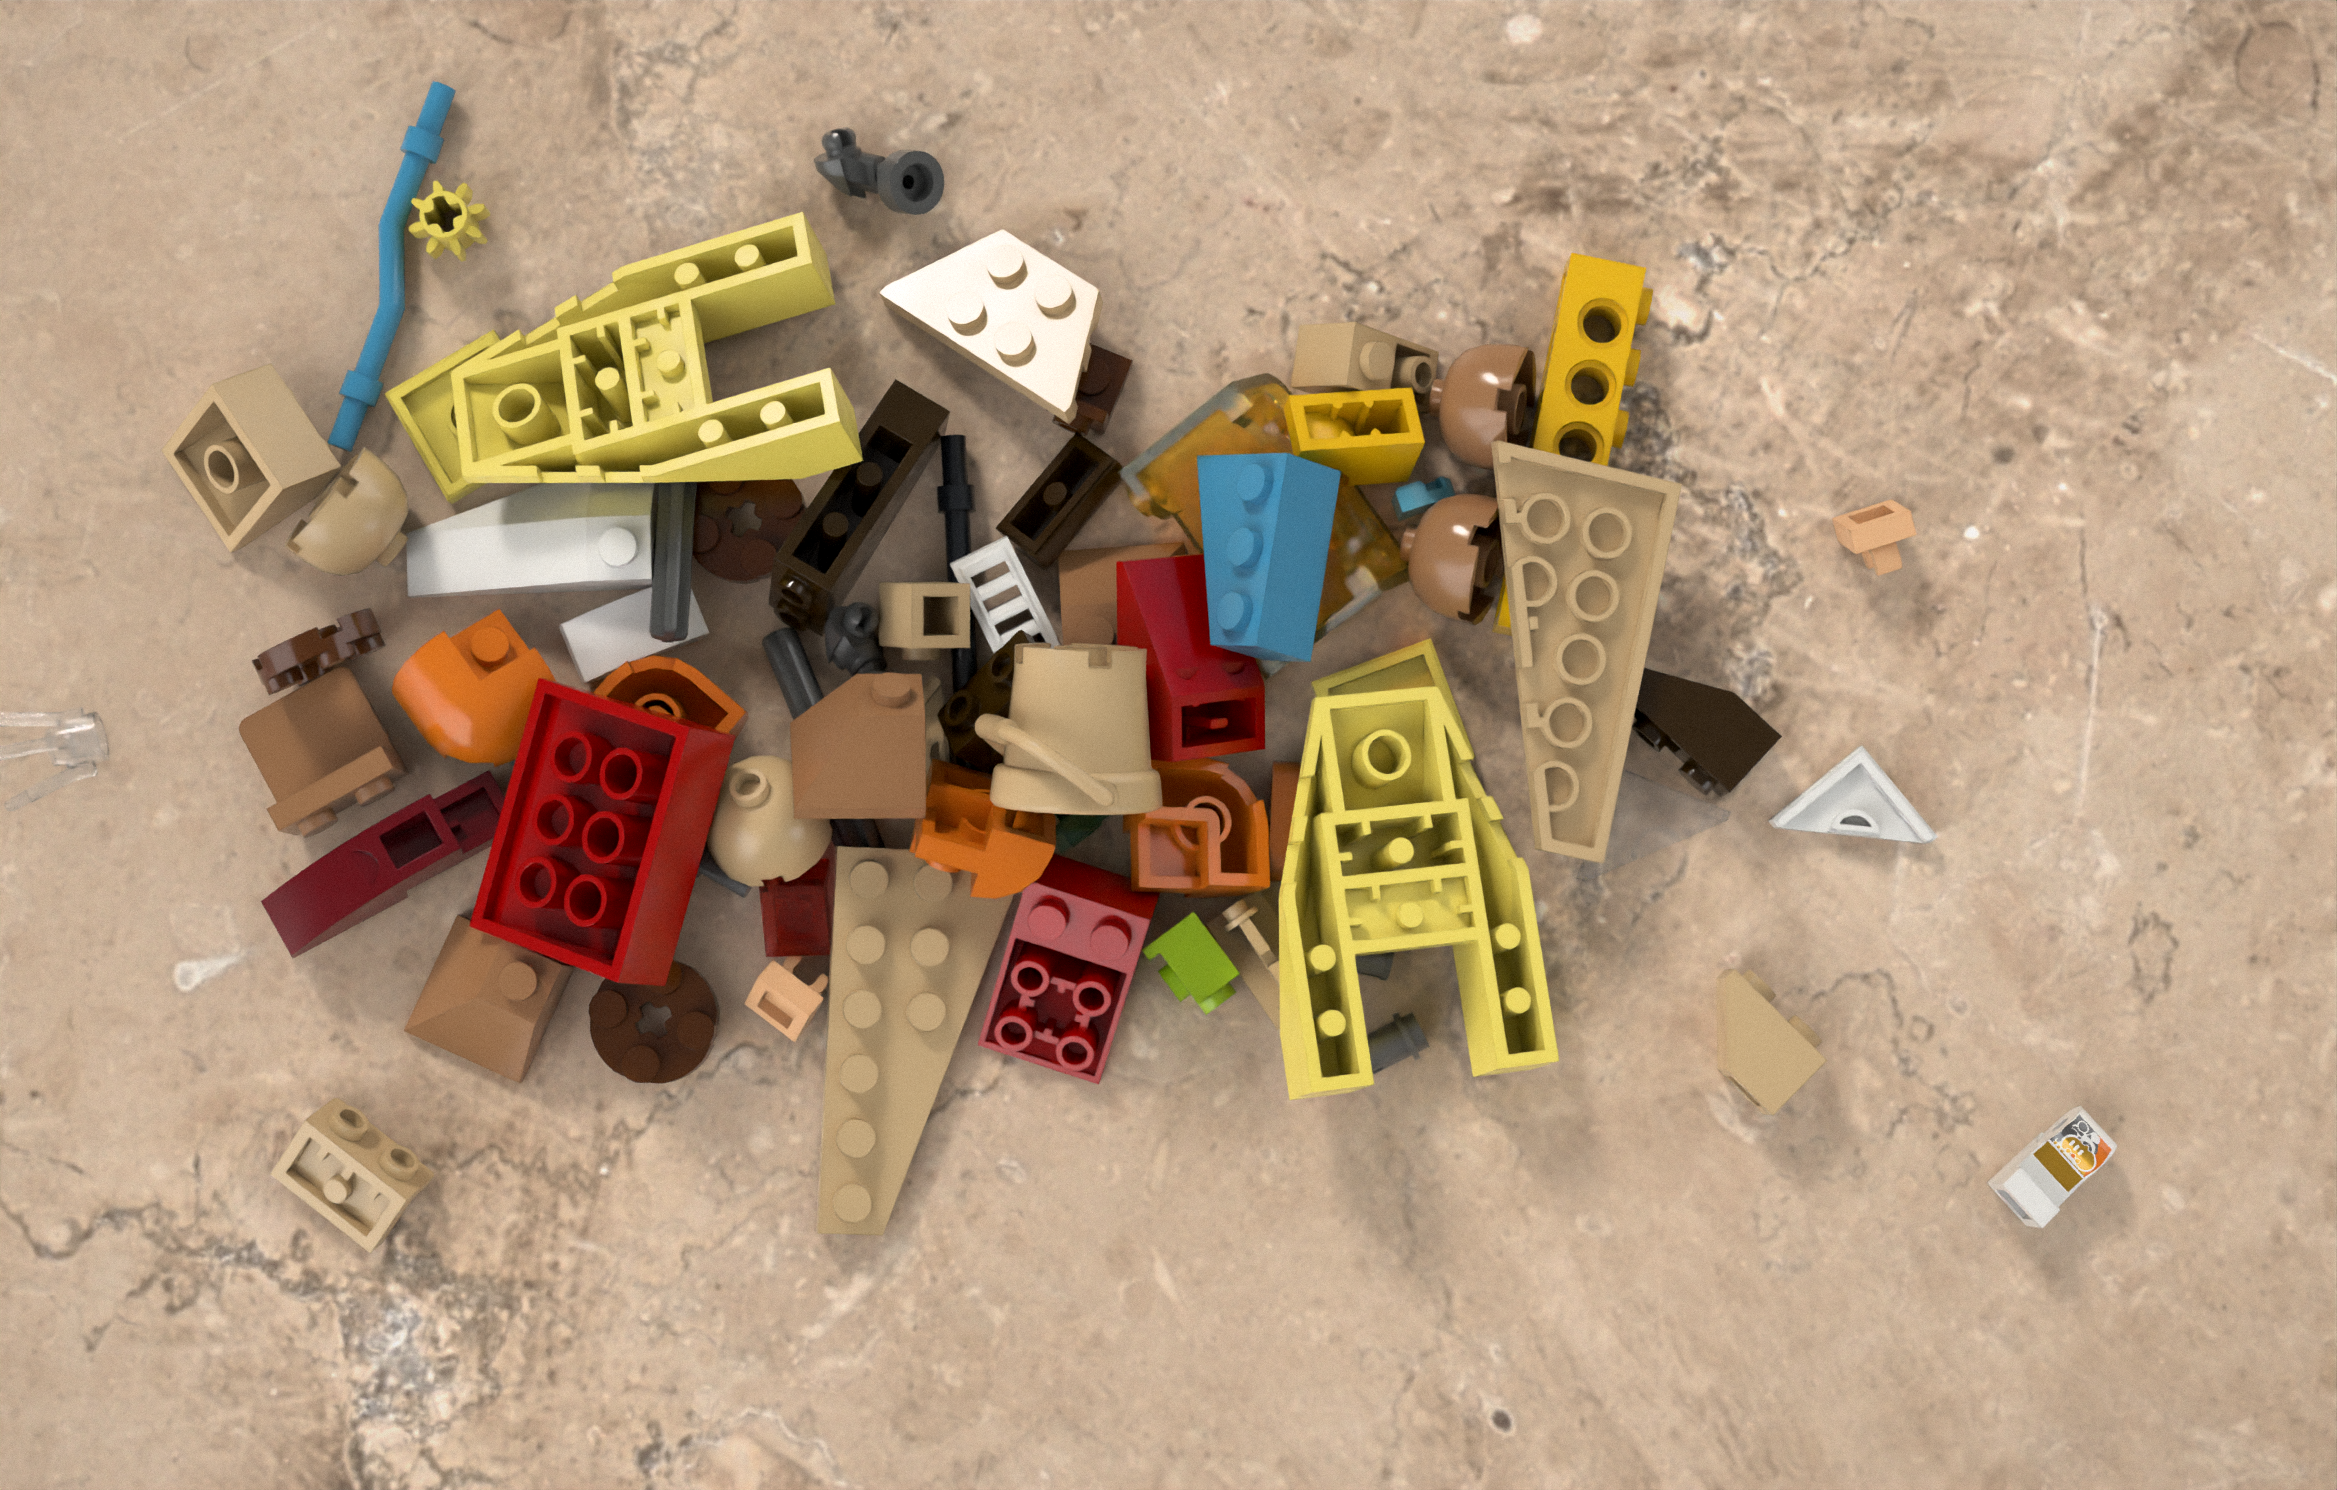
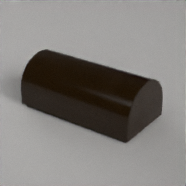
M1076 432L995 529L1003 537L1007 536L1010 543L1041 569L1047 571L1128 473L1116 459Z

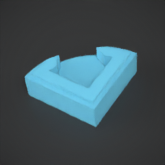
M1441 476L1427 484L1417 481L1398 487L1391 502L1398 521H1402L1426 512L1428 508L1439 500L1454 496L1456 493L1451 479Z

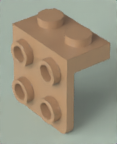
M337 667L244 718L239 725V733L277 802L267 808V811L279 832L297 836L302 834L303 838L321 833L338 822L336 814L356 803H359L360 807H364L386 797L395 790L393 785L395 781L410 774L356 674L346 667Z

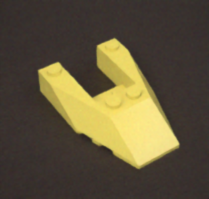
M803 212L622 266L612 272L613 282L582 301L579 300L577 295H574L556 306V317L525 336L519 329L450 371L462 477L467 483H668L803 479L863 461L854 407L831 368L716 402L712 400L704 343L835 305L827 254Z
M1438 686L1315 697L1311 702L1279 893L1280 1039L1289 1100L1352 1093L1374 1085L1355 960L1356 956L1452 945L1473 1077L1533 1070L1559 1061L1529 869L1523 857H1517L1500 823L1504 818L1493 796L1487 797L1470 763L1474 758Z

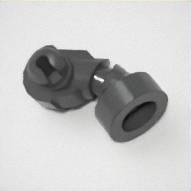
M848 127L831 130L822 137V146L826 152L814 158L816 169L842 193L860 198H866L865 191L879 194L883 203L892 211L912 215L925 214L932 210L940 201L944 190V174L940 164L932 155L923 151L899 150L885 158L862 152L861 148L857 147L855 132Z
M855 602L849 606L835 607L825 622L824 634L828 663L833 661L839 669L844 670L846 668L851 677L856 674H882L889 672L885 670L887 662L883 656V647L879 646V639L874 632L879 624V616L871 605Z

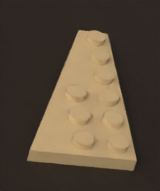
M1497 440L1491 443L1535 850L1594 863H1604L1682 484Z
M835 847L816 1226L818 1234L883 1236L1014 896L1012 894L997 899L970 897L971 872L965 870L955 873L940 871L930 866L924 859L915 857V853L909 852L910 849Z

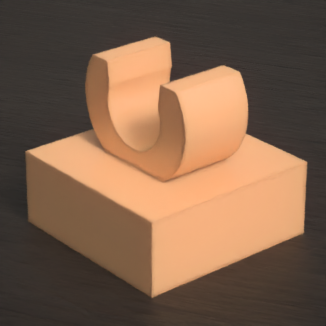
M1893 499L1832 518L1838 542L1855 554L1862 553L1866 568H1874L1878 576L1902 568L1901 556L1896 541L1917 535L1911 511Z
M797 953L787 957L782 966L775 960H772L758 976L744 1003L793 1042H796L810 1025L824 1000L821 995L829 980V977L822 973L815 983L807 986L794 976L793 973L803 958Z

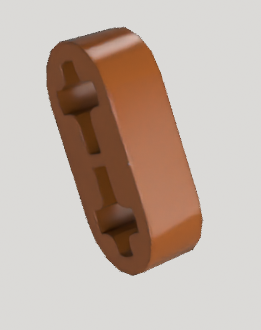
M1273 760L1269 811L1270 881L1272 882L1282 881L1301 762Z

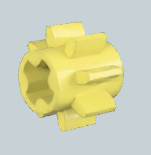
M438 180L433 181L434 193L426 197L424 201L418 198H413L411 201L419 211L420 221L408 227L409 232L415 238L420 239L431 236L426 245V252L435 260L446 249L452 251L461 262L466 261L465 249L474 242L486 244L488 241L479 231L478 221L489 217L490 212L484 204L468 206L472 199L473 191L464 182L453 193L446 191ZM454 210L458 215L453 219L454 229L445 232L440 227L446 224L445 213Z

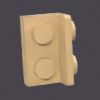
M333 1098L303 1122L270 1173L271 1176L370 1254L384 1242L411 1200L426 1188L434 1177V1173L422 1164L410 1149L398 1145L371 1124L364 1113L353 1106L347 1105L339 1098Z

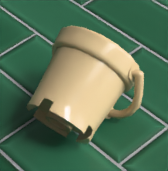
M1051 643L1015 644L1014 675L1008 718L993 714H983L975 723L976 734L1003 755V763L995 766L992 775L990 800L995 806L1019 811L1070 815L1138 814L1152 812L1162 807L1160 774L1151 767L1146 687L1147 649H1138V647L1084 643L1054 646V649L1051 648Z

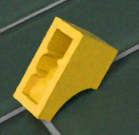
M1412 387L1289 395L1284 406L1293 454L1340 470L1344 473L1347 486L1408 482L1425 444Z

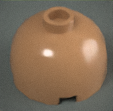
M1484 344L1468 349L1453 361L1445 380L1436 379L1434 381L1429 399V414L1431 417L1439 418L1440 434L1451 453L1466 464L1494 471L1491 443L1497 440L1526 447L1529 430L1521 431L1525 417L1526 405L1534 408L1536 394L1535 354L1533 351L1528 350L1529 347L1512 344Z
M1466 493L1446 497L1427 509L1419 525L1411 523L1406 528L1401 542L1400 559L1409 562V582L1415 595L1433 612L1452 620L1477 625L1483 621L1490 610L1495 598L1483 595L1485 588L1490 584L1494 574L1502 579L1505 568L1497 498Z

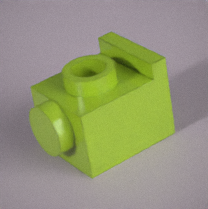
M1194 911L1142 949V952L1149 961L1159 954L1163 957L1167 965L1157 972L1180 1002L1191 995L1205 1015L1237 993L1230 984V981L1240 974Z

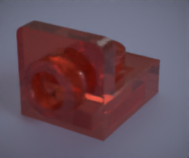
M820 859L800 877L787 882L784 881L782 876L762 880L764 886H759L766 957L830 955L831 922L827 890L831 873L829 859Z

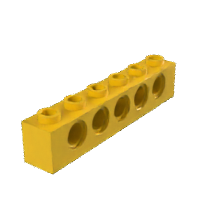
M1576 253L1570 254L1563 270L1528 448L1560 455V441L1565 438L1574 437L1581 439L1588 445L1591 452L1590 462L1608 466L1611 447L1622 448L1629 418V411L1619 410L1623 385L1634 386L1641 357V350L1631 348L1635 324L1646 325L1653 296L1652 288L1643 287L1646 267ZM1590 316H1602L1608 319L1615 330L1614 340L1607 343H1598L1591 340L1584 331V319ZM1582 376L1596 380L1603 391L1602 401L1594 405H1586L1579 402L1571 390L1572 380ZM1504 568L1492 632L1512 636Z

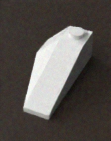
M541 483L406 533L408 537L406 542L408 597L628 590L652 587L658 483Z

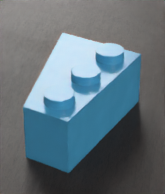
M1290 453L1197 455L1210 644L1265 661L1311 662L1341 471Z

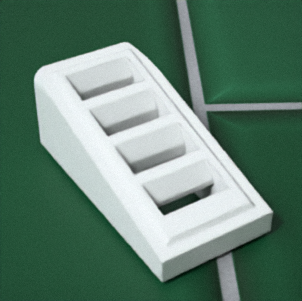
M1007 536L950 563L958 582L970 583V606L993 653L1002 648L1019 630H1023L1031 636L1040 633L1044 640L1043 643H1051V648L1053 649L1054 646L1061 645ZM1004 561L1006 562L1010 570L1009 572L977 588L975 587L971 577ZM1017 585L1021 593L1020 595L988 611L986 610L983 601ZM1029 609L1032 615L1031 619L998 634L994 625Z

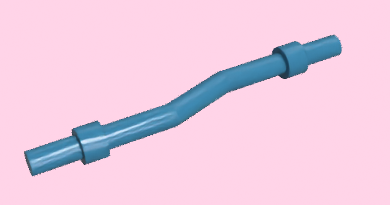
M435 81L431 83L416 126H408L400 147V150L405 155L378 224L379 306L355 370H347L339 391V394L344 396L327 442L329 445L348 452H352L368 406L375 407L384 385V383L378 380L405 311L404 228L413 207L411 201L418 194L429 163L436 164L444 143V139L439 135L456 90Z

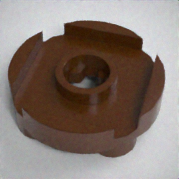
M793 479L697 482L693 556L709 573L728 582L749 584L771 577L773 558L807 510L803 494ZM745 503L756 505L754 515L762 520L761 526L758 530L747 528L742 537L734 535V523L728 519L729 513L733 508L741 510Z
M371 608L337 618L339 627L333 624L319 630L318 627L301 633L257 656L258 659L252 660L262 685L265 686L268 694L280 692L295 684H298V686L305 685L333 670L332 666L347 659H350V661L357 660L385 647L386 645L381 636L382 631Z
M675 959L672 960L665 986L617 983L605 978L589 1004L591 1038L598 1054L608 1067L635 1083L663 1084L673 1082L690 1075L708 1058L717 1036V1026L720 1018L718 1000L711 985L699 971ZM649 1002L656 1009L667 1006L672 1016L664 1022L668 1032L663 1037L658 1038L653 1031L642 1033L638 1023L644 1018L641 1009Z

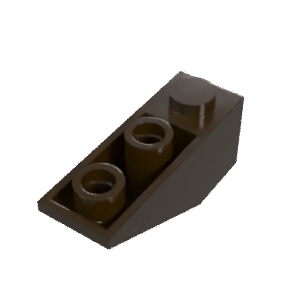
M1644 668L1634 714L1636 721L1632 725V729L1654 750L1660 752L1664 747H1667L1684 763L1678 769L1680 774L1702 794L1707 796L1711 790L1720 797L1730 793L1782 737L1736 693Z

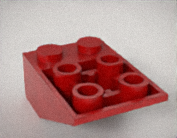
M1204 553L1116 561L1117 645L1147 649L1146 687L1151 760L1179 762L1265 749V684L1255 658L1210 644Z
M1053 853L1041 877L1023 890L978 1046L1099 1084L1160 893L1131 892V878Z

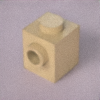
M938 581L879 582V646L902 648V659L940 660L941 648H970V583Z

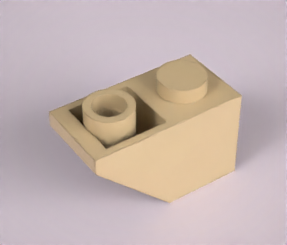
M1357 322L1299 325L1291 387L1310 394L1412 387L1418 413L1429 414V399L1432 385L1436 380L1439 352Z
M1735 968L1726 969L1716 978L1717 1069L1762 1114L1774 1116L1828 1061L1816 1049L1822 1043V1040L1798 1016L1793 1015L1787 1021L1770 1004L1776 997V994L1753 971L1748 969L1741 975Z

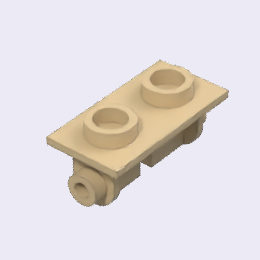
M1261 891L1241 899L1208 922L1206 926L1239 971L1240 976L1275 1028L1279 1030V918Z

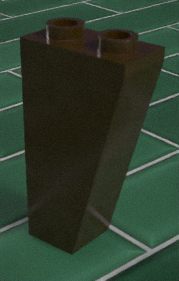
M895 379L858 433L863 461L833 470L773 558L768 605L774 608L775 615L783 623L798 631H806L808 628L821 637L824 635L825 622L830 612L835 607H840L844 603L941 444V436H945L950 415L949 410Z

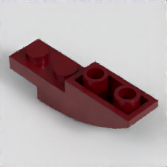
M490 770L433 799L431 794H428L398 810L333 849L263 899L261 903L292 959L408 898V890L491 847L505 796Z

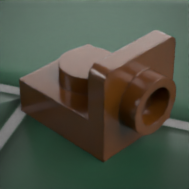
M1091 343L1089 344L1092 351L1087 372L1081 373L1075 397L1078 406L1076 417L1070 424L1055 415L1052 420L1055 425L1072 433L1078 432L1082 436H1087L1090 429L1105 433L1133 366V360Z

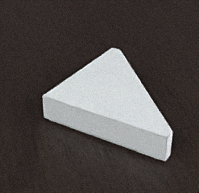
M1863 746L1857 747L1768 820L1773 828L1902 842L1928 844L1938 837Z

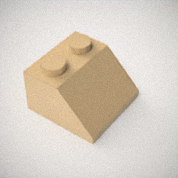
M271 363L211 384L161 449L230 553L243 548L314 500L341 468L329 444L320 436L297 402L293 391L286 386Z

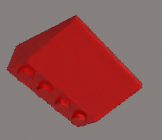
M538 678L469 927L617 983L665 986L736 735L587 690Z

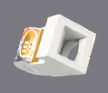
M2077 1106L2058 1119L2047 1131L2041 1132L1995 1174L1987 1184L2026 1226L2043 1228L2060 1211L2058 1207L2088 1177L2106 1163L2115 1152L2117 1144L2082 1106Z

